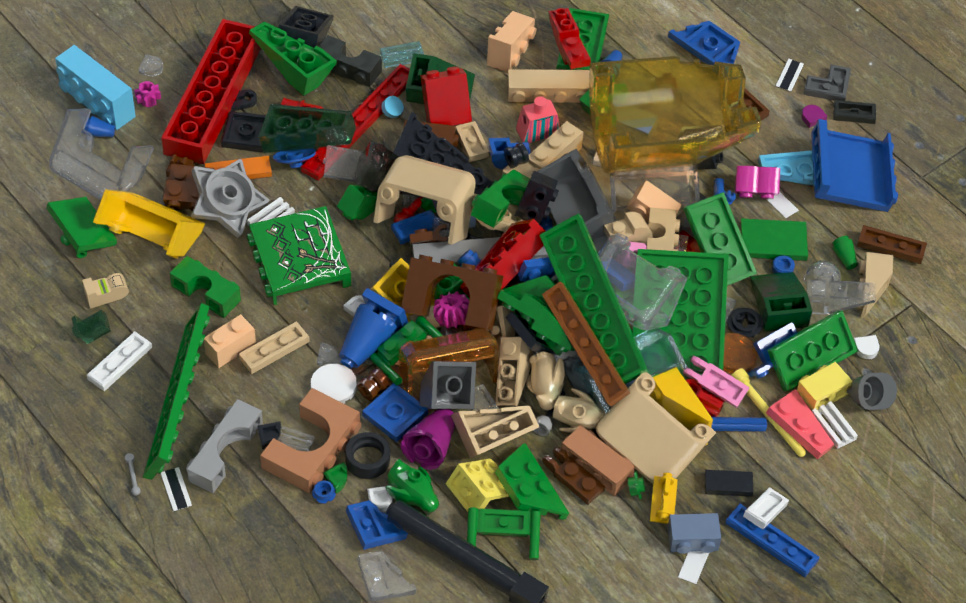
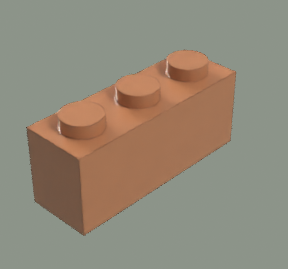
M581 425L562 442L561 448L568 454L569 458H573L605 486V490L614 497L628 484V478L633 477L635 466L628 458L619 455L611 446L603 443L592 431L586 430Z

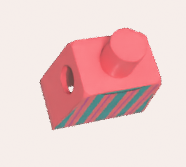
M537 97L534 103L524 105L521 108L516 131L522 143H532L547 139L560 128L558 114L551 100Z

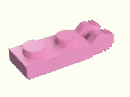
M693 356L691 362L700 369L705 370L701 376L690 368H685L683 373L690 379L698 381L701 387L737 408L748 392L749 387L713 364H708L702 359Z

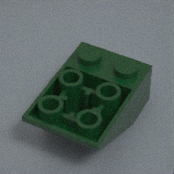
M413 53L406 85V102L424 104L421 75H426V72L432 70L443 72L447 71L449 67L458 66L435 56ZM463 69L467 75L469 99H471L475 74Z
M794 272L750 276L759 313L763 320L764 331H775L788 323H793L795 328L809 327L812 307L806 290Z

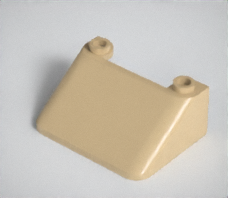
M646 372L642 373L628 388L630 394L614 404L600 420L596 431L604 442L611 446L619 455L628 458L635 466V469L653 484L654 476L662 477L663 473H671L672 477L676 479L716 432L706 424H698L691 431L684 427L649 396L655 388V380Z

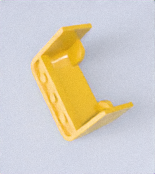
M105 189L93 221L96 224L110 226L109 230L118 234H122V231L130 232L161 245L167 251L166 255L177 259L179 256H184L202 233L205 225L202 221L141 195Z

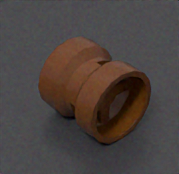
M378 369L372 370L367 378H362L357 382L359 392L369 401L377 397L379 391H384L389 387L388 379Z

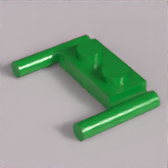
M418 316L416 322L411 320L377 348L379 352L373 353L370 360L395 385H399L403 379L390 366L397 363L426 339L428 335L442 347L447 346L449 341L423 316Z
M468 508L467 541L476 546L477 533L479 535L527 537L529 535V559L539 560L541 512Z

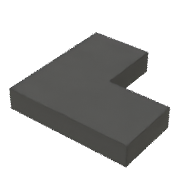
M831 64L828 79L808 75L804 95L833 101H845L851 68Z

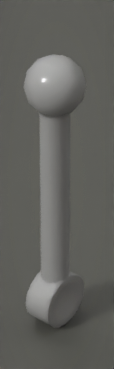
M128 453L125 455V461L128 463L133 486L131 493L137 496L141 490L137 486L133 462L135 458L133 454Z

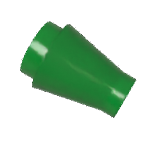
M841 236L832 242V250L845 265L846 269L850 270L857 267L859 263L856 258L853 240L849 239L848 236Z

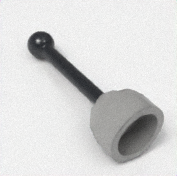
M563 390L561 391L560 396H565V392ZM554 408L548 410L546 416L542 415L536 418L539 428L533 430L536 434L540 436H547L552 428L550 416Z

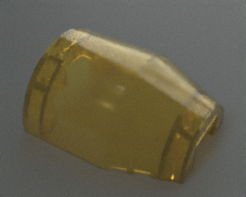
M676 56L590 63L589 96L591 122L596 152L603 171L609 174L694 166L756 136L761 126V119L757 107L747 108L743 96L746 77L742 66L716 61L714 65L701 64L700 59H694V63L680 61V57ZM652 126L649 134L635 129Z

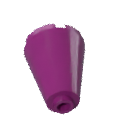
M437 409L404 434L401 441V449L411 463L416 461L421 464L420 467L433 470L439 468L444 462L455 428V423L451 417L454 414L452 410Z

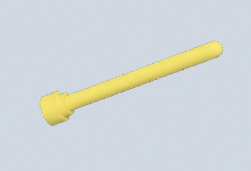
M743 368L736 370L731 376L749 387L746 393L793 451L799 457H804L806 451L802 445L766 414L769 406L750 385L749 375Z

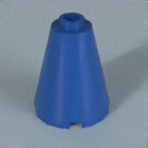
M360 304L356 309L339 353L340 362L349 369L353 367L358 368L377 351L379 346L397 331L395 330L397 326L392 319L383 312H380V314L373 312L375 307L371 305Z

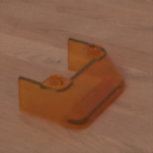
M482 328L415 342H406L399 350V373L403 379L404 389L412 396L413 373L427 371L432 361L472 362L485 359L492 383H497L499 346L491 333Z

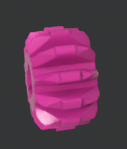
M458 291L454 294L448 292L446 296L440 295V299L434 301V318H436L440 326L445 325L447 329L451 326H455L457 329L458 325H465L469 299L465 294L460 295Z

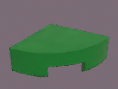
M344 462L323 472L324 478L333 485L336 494L346 485L348 475Z

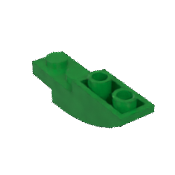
M500 291L497 298L503 301L502 306L511 311L517 309L522 312L521 317L530 322L534 321L531 329L537 332V337L547 342L549 339L556 343L555 347L567 353L568 350L576 351L550 307L545 302L530 293H524L522 298L510 291Z

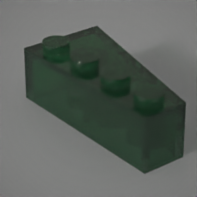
M270 104L258 137L264 153L351 144L356 126L351 111Z

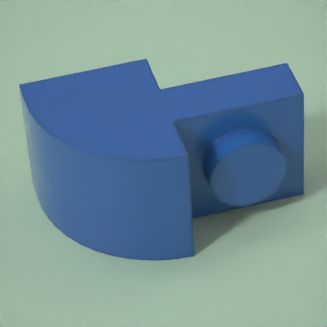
M509 138L488 139L492 163L500 170H504L508 166L504 157V149L507 147L513 148L517 144L511 143ZM523 142L524 146L528 151V154H530L531 150L529 147V143Z

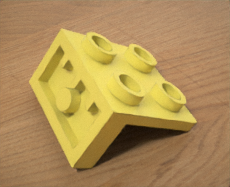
M492 459L460 463L446 482L448 488L467 512L468 508L471 507L485 509L490 500L509 497L495 474L498 465Z

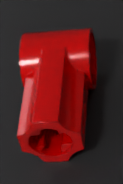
M687 379L686 382L711 417H718L725 401L702 389L698 381Z

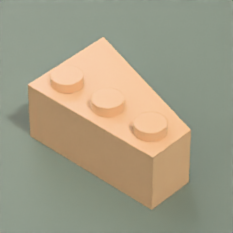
M514 11L505 18L502 28L499 26L496 28L495 32L497 34L488 37L487 66L507 73L508 69L512 70L514 66L518 65L521 53L526 52L530 39L533 40L537 30L534 27V18Z

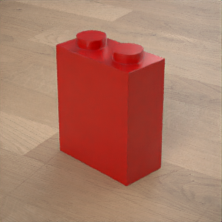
M449 67L447 71L439 72L438 70L426 72V75H421L427 123L453 126L472 122L467 75L462 68Z

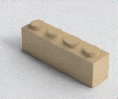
M508 69V102H534L535 98L544 97L546 100H551V102L580 103L579 99L592 87L591 70Z

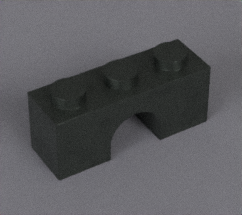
M329 35L319 45L320 48L337 60L336 65L331 71L340 76L371 87L382 72V57L363 50L357 57H347L346 42Z

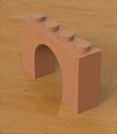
M311 388L299 404L300 417L322 428L329 436L327 442L322 447L313 451H298L273 438L260 455L262 469L308 493L312 491L318 482L322 481L323 472L334 466L337 455L340 451H345L351 436L356 435L361 428L359 411L314 388Z

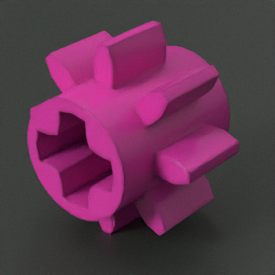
M150 81L139 83V89H134L137 104H142L145 107L157 105L156 99H161L158 84L154 85Z

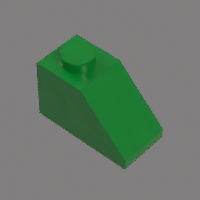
M350 184L337 207L343 211L342 214L350 220H363L375 211L378 192L372 187Z

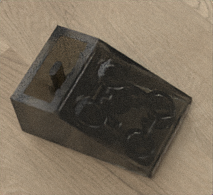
M371 140L359 157L354 182L372 192H378L379 186L395 161L390 158L393 151L387 149L383 144ZM400 190V194L418 196Z

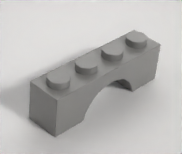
M238 399L233 406H229L221 423H217L213 428L212 435L208 441L205 440L202 443L198 455L195 459L192 458L186 468L189 482L214 493L226 476L225 464L219 457L220 453L232 442L252 440L258 431L257 426L263 424L262 410Z

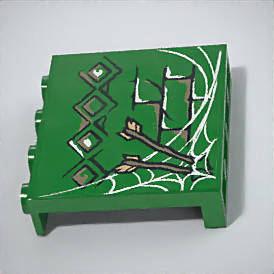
M326 206L249 224L250 233L247 234L249 246L254 247L252 252L255 263L260 264L258 268L260 278L266 281L264 285L267 298L271 297L274 305H277V296L336 281H340L343 288L352 286L351 271Z

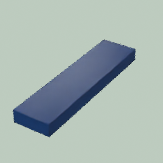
M740 503L728 516L725 523L791 569L806 577L817 564L820 557L769 523L764 529H761L743 517L745 510L748 508Z

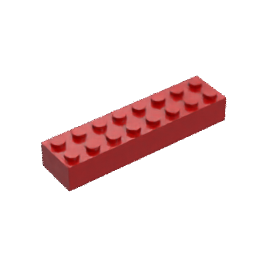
M222 19L161 137L164 155L172 157L173 154H176L178 157H187L190 160H194L195 163L204 165L231 111V107L234 101H236V97L261 50L260 46L249 34V30L255 26Z

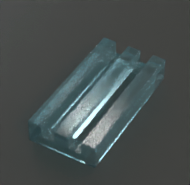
M420 41L380 48V55L382 56L385 68L398 66L399 64H410L413 53L424 55Z

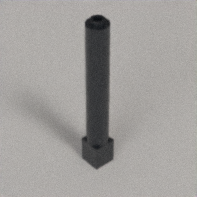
M398 500L396 503L393 501L387 508V521L509 596L511 603H543L546 600L549 586L528 573L523 572L521 575L401 500Z

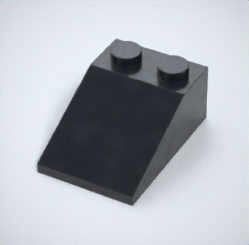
M294 6L280 22L278 28L286 31L287 36L296 40L301 38L305 40L304 44L315 48V46L319 47L326 38L334 15Z

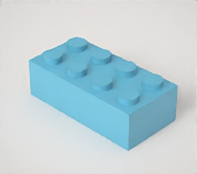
M73 45L55 58L60 88L65 93L68 92L78 103L85 105L92 114H96L103 121L115 125V130L120 129L136 117L132 88L76 45Z

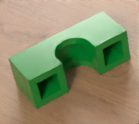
M186 256L170 272L171 286L188 297L196 290H208L205 293L206 305L209 306V310L223 318L241 301L240 287L235 282L228 281L217 271L208 269L198 260H193Z

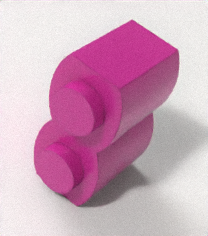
M736 167L735 194H739L740 198H752V195H761V199H774V196H778L780 168Z

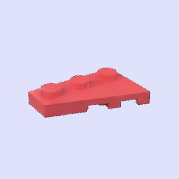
M796 389L768 408L766 414L817 460L833 447L834 443Z

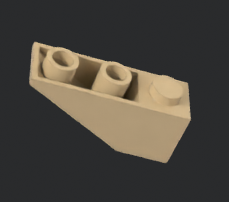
M866 252L864 261H860L859 273L862 274V278H859L858 291H862V295H859L857 308L861 309L860 318H864L889 286L893 273V255Z
M501 337L495 406H518L532 366L529 359L533 355V350L527 346L521 337Z

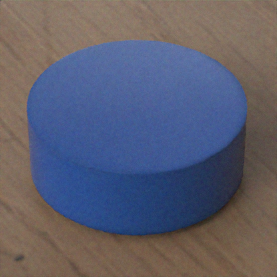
M778 256L773 260L772 271L774 274L794 272L795 263L790 257Z

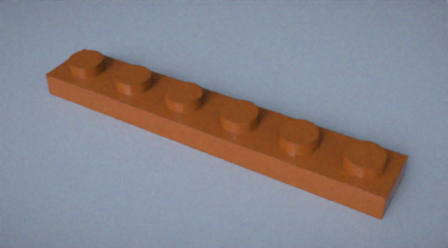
M560 281L543 293L542 296L608 405L613 406L630 394V391L565 285Z

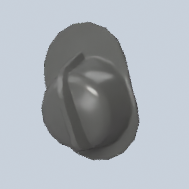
M867 373L857 377L853 381L851 389L847 390V393L851 394L855 404L862 406L864 409L883 410L889 408L894 403L897 395V386L893 377L887 373Z

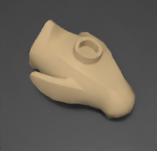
M543 351L537 353V355H532L529 359L532 364L531 375H528L526 385L536 395L540 407L543 410H551L554 408L555 402L563 388L564 363L561 358L556 362L553 354Z
M571 389L580 398L570 396L558 397L554 405L553 418L571 426L570 428H559L562 432L573 433L580 425L586 430L596 429L600 420L607 414V411L601 409L587 393L580 390Z

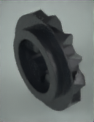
M737 308L729 314L727 319L728 330H731L734 336H741L742 339L745 337L753 339L755 335L760 334L763 328L761 315L750 308ZM744 318L747 322L746 328H744L742 325Z

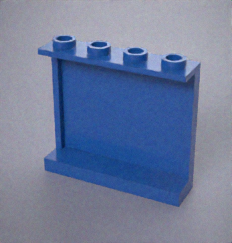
M818 119L811 132L815 198L888 212L898 199V192L895 190L897 177L894 175L895 159H893L892 154L894 144L891 142V133H887L884 140L879 141L827 130V120Z

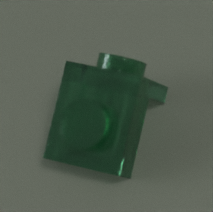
M102 310L84 320H81L76 315L71 318L74 335L78 339L84 340L87 344L111 332L107 314Z

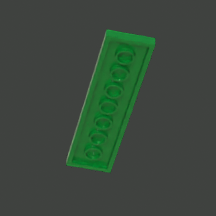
M578 213L540 234L559 282L561 281L569 291L624 383L627 384L637 379L642 373L649 372L582 216Z
M203 303L198 306L184 327L143 473V478L152 480L157 473L161 474L165 463L169 464L173 455L171 445L175 443L178 437L179 430H176L177 424H180L184 415V411L181 410L182 405L186 403L190 392L187 391V387L192 383L195 375L192 368L196 366L199 360L200 353L197 350L204 341L205 335L202 332L210 320V316L207 315L209 306Z

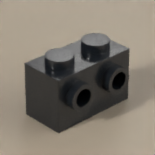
M533 171L514 216L523 220L535 219L538 224H540L542 219L546 220L551 210L548 204L550 201H555L559 192L558 189H555L558 181Z

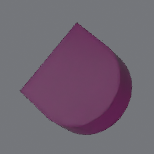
M807 105L803 108L801 117L809 128L815 126L818 119L827 120V115L819 106Z

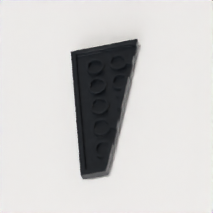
M411 112L390 157L391 159L396 160L398 157L408 155L467 171L474 176L476 194L479 195L483 193L485 188L492 186L494 181H490L484 176V171L480 167L475 168L468 162V157L445 138L436 136L432 132V127L428 124L423 125L416 119L418 116Z

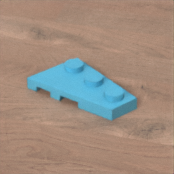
M812 150L759 155L758 163L760 167L780 168V180L814 186Z

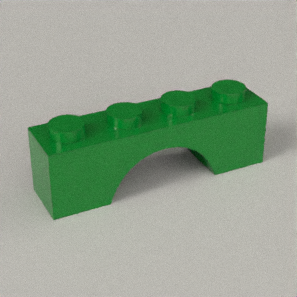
M514 169L508 174H503L499 181H494L490 188L487 187L481 195H476L471 205L474 207L471 216L494 228L503 220L509 204L519 205L530 178Z

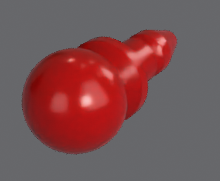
M420 196L415 199L408 208H402V212L394 216L393 222L396 223L414 216V213L422 204L421 199L423 197Z

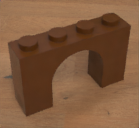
M419 254V259L411 257L401 305L405 312L429 316L432 296L437 284L444 278L457 276L465 282L470 293L465 325L493 330L499 302L497 297L501 291L504 276L497 275V270L484 267L482 272L475 270V265L462 263V267L453 266L454 261L441 259L440 263L432 262L433 257Z

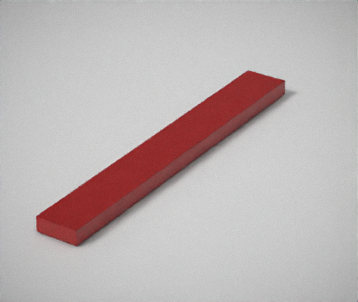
M399 64L316 150V154L301 166V172L319 181L383 114L382 102L389 96L399 97L406 90L410 68Z

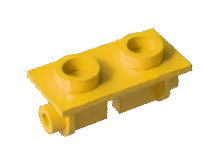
M663 473L662 477L654 476L650 522L668 524L669 516L675 514L678 479H674L671 473Z

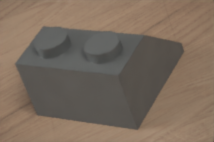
M432 361L421 381L420 406L431 409H474L476 362Z

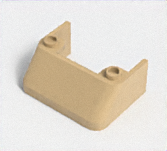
M404 155L398 157L378 188L374 223L394 217L395 203L399 198L401 190L438 201V216L444 221L451 222L448 244L452 245L467 238L475 190L474 176L467 171Z

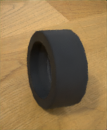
M363 432L352 437L347 443L345 450V462L348 470L353 475L363 479L376 478L385 473L390 464V447L385 438L373 432ZM363 447H374L382 453V457L376 463L362 464L354 459V453Z

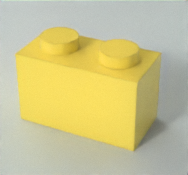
M834 362L829 366H822L816 373L810 376L802 377L798 382L797 391L811 411L815 408L818 410L820 406H826L830 401L834 403L848 395L847 390L851 389L853 381Z

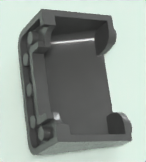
M577 149L537 171L558 181L555 188L559 190L554 202L550 201L548 204L557 225L579 213L592 239L606 236L603 231L604 225L616 222L617 220L594 173Z

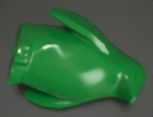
M398 459L387 475V483L389 484L385 487L387 492L396 501L401 500L406 504L421 508L428 516L439 507V501L434 493L428 472L422 467H418V470Z

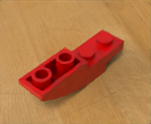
M558 8L548 11L553 34L565 65L568 64L570 69L591 66V58L579 37V28L569 9Z

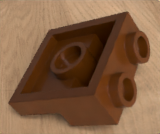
M171 164L169 179L166 180L163 196L166 207L174 210L183 208L193 211L200 195L191 172L195 166Z

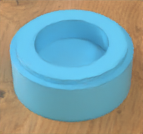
M389 96L382 102L381 106L383 113L389 118L398 117L404 109L402 101L396 96Z

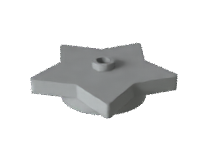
M241 159L218 170L195 166L191 171L200 194L191 217L217 220L237 238L243 233L248 214L266 206L269 202L266 196L254 188L253 183L246 175Z

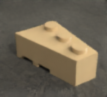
M530 406L458 411L451 415L470 458L539 428Z

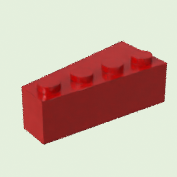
M535 219L511 223L475 267V270L483 272L484 267L497 270V275L504 276L502 290L519 272L523 261L531 260L544 246L540 234L544 233L545 230ZM463 282L460 289L470 298L469 289L465 282Z

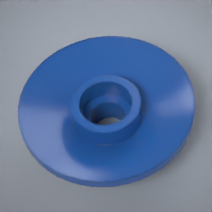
M310 147L286 149L274 154L273 160L278 163L289 164L290 168H298L303 165L302 162L312 158L316 154V150Z

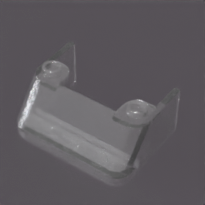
M68 109L49 159L51 170L99 200L102 199L105 189L128 192L142 179L154 147L152 145L131 147L124 167L120 170L92 153L94 138L90 132L85 130L91 109Z
M696 164L617 168L610 171L612 212L630 211L627 209L628 204L635 191L646 180L682 204V208L700 201L699 174Z

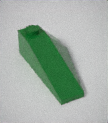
M263 22L249 30V34L287 82L303 96L318 88L337 63V60L318 46L313 48L304 44L305 40L301 38L296 40L289 37L286 31L267 22Z

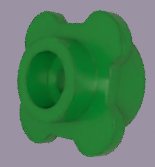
M636 471L634 472V477L628 478V486L631 496L638 495L641 500V492H645V483L643 477L638 478Z

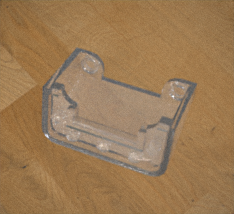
M620 233L611 235L598 255L627 322L642 330H652L668 326L688 278L682 275L681 271L676 267L668 266V268L660 269L629 249L631 243L628 241L627 236Z

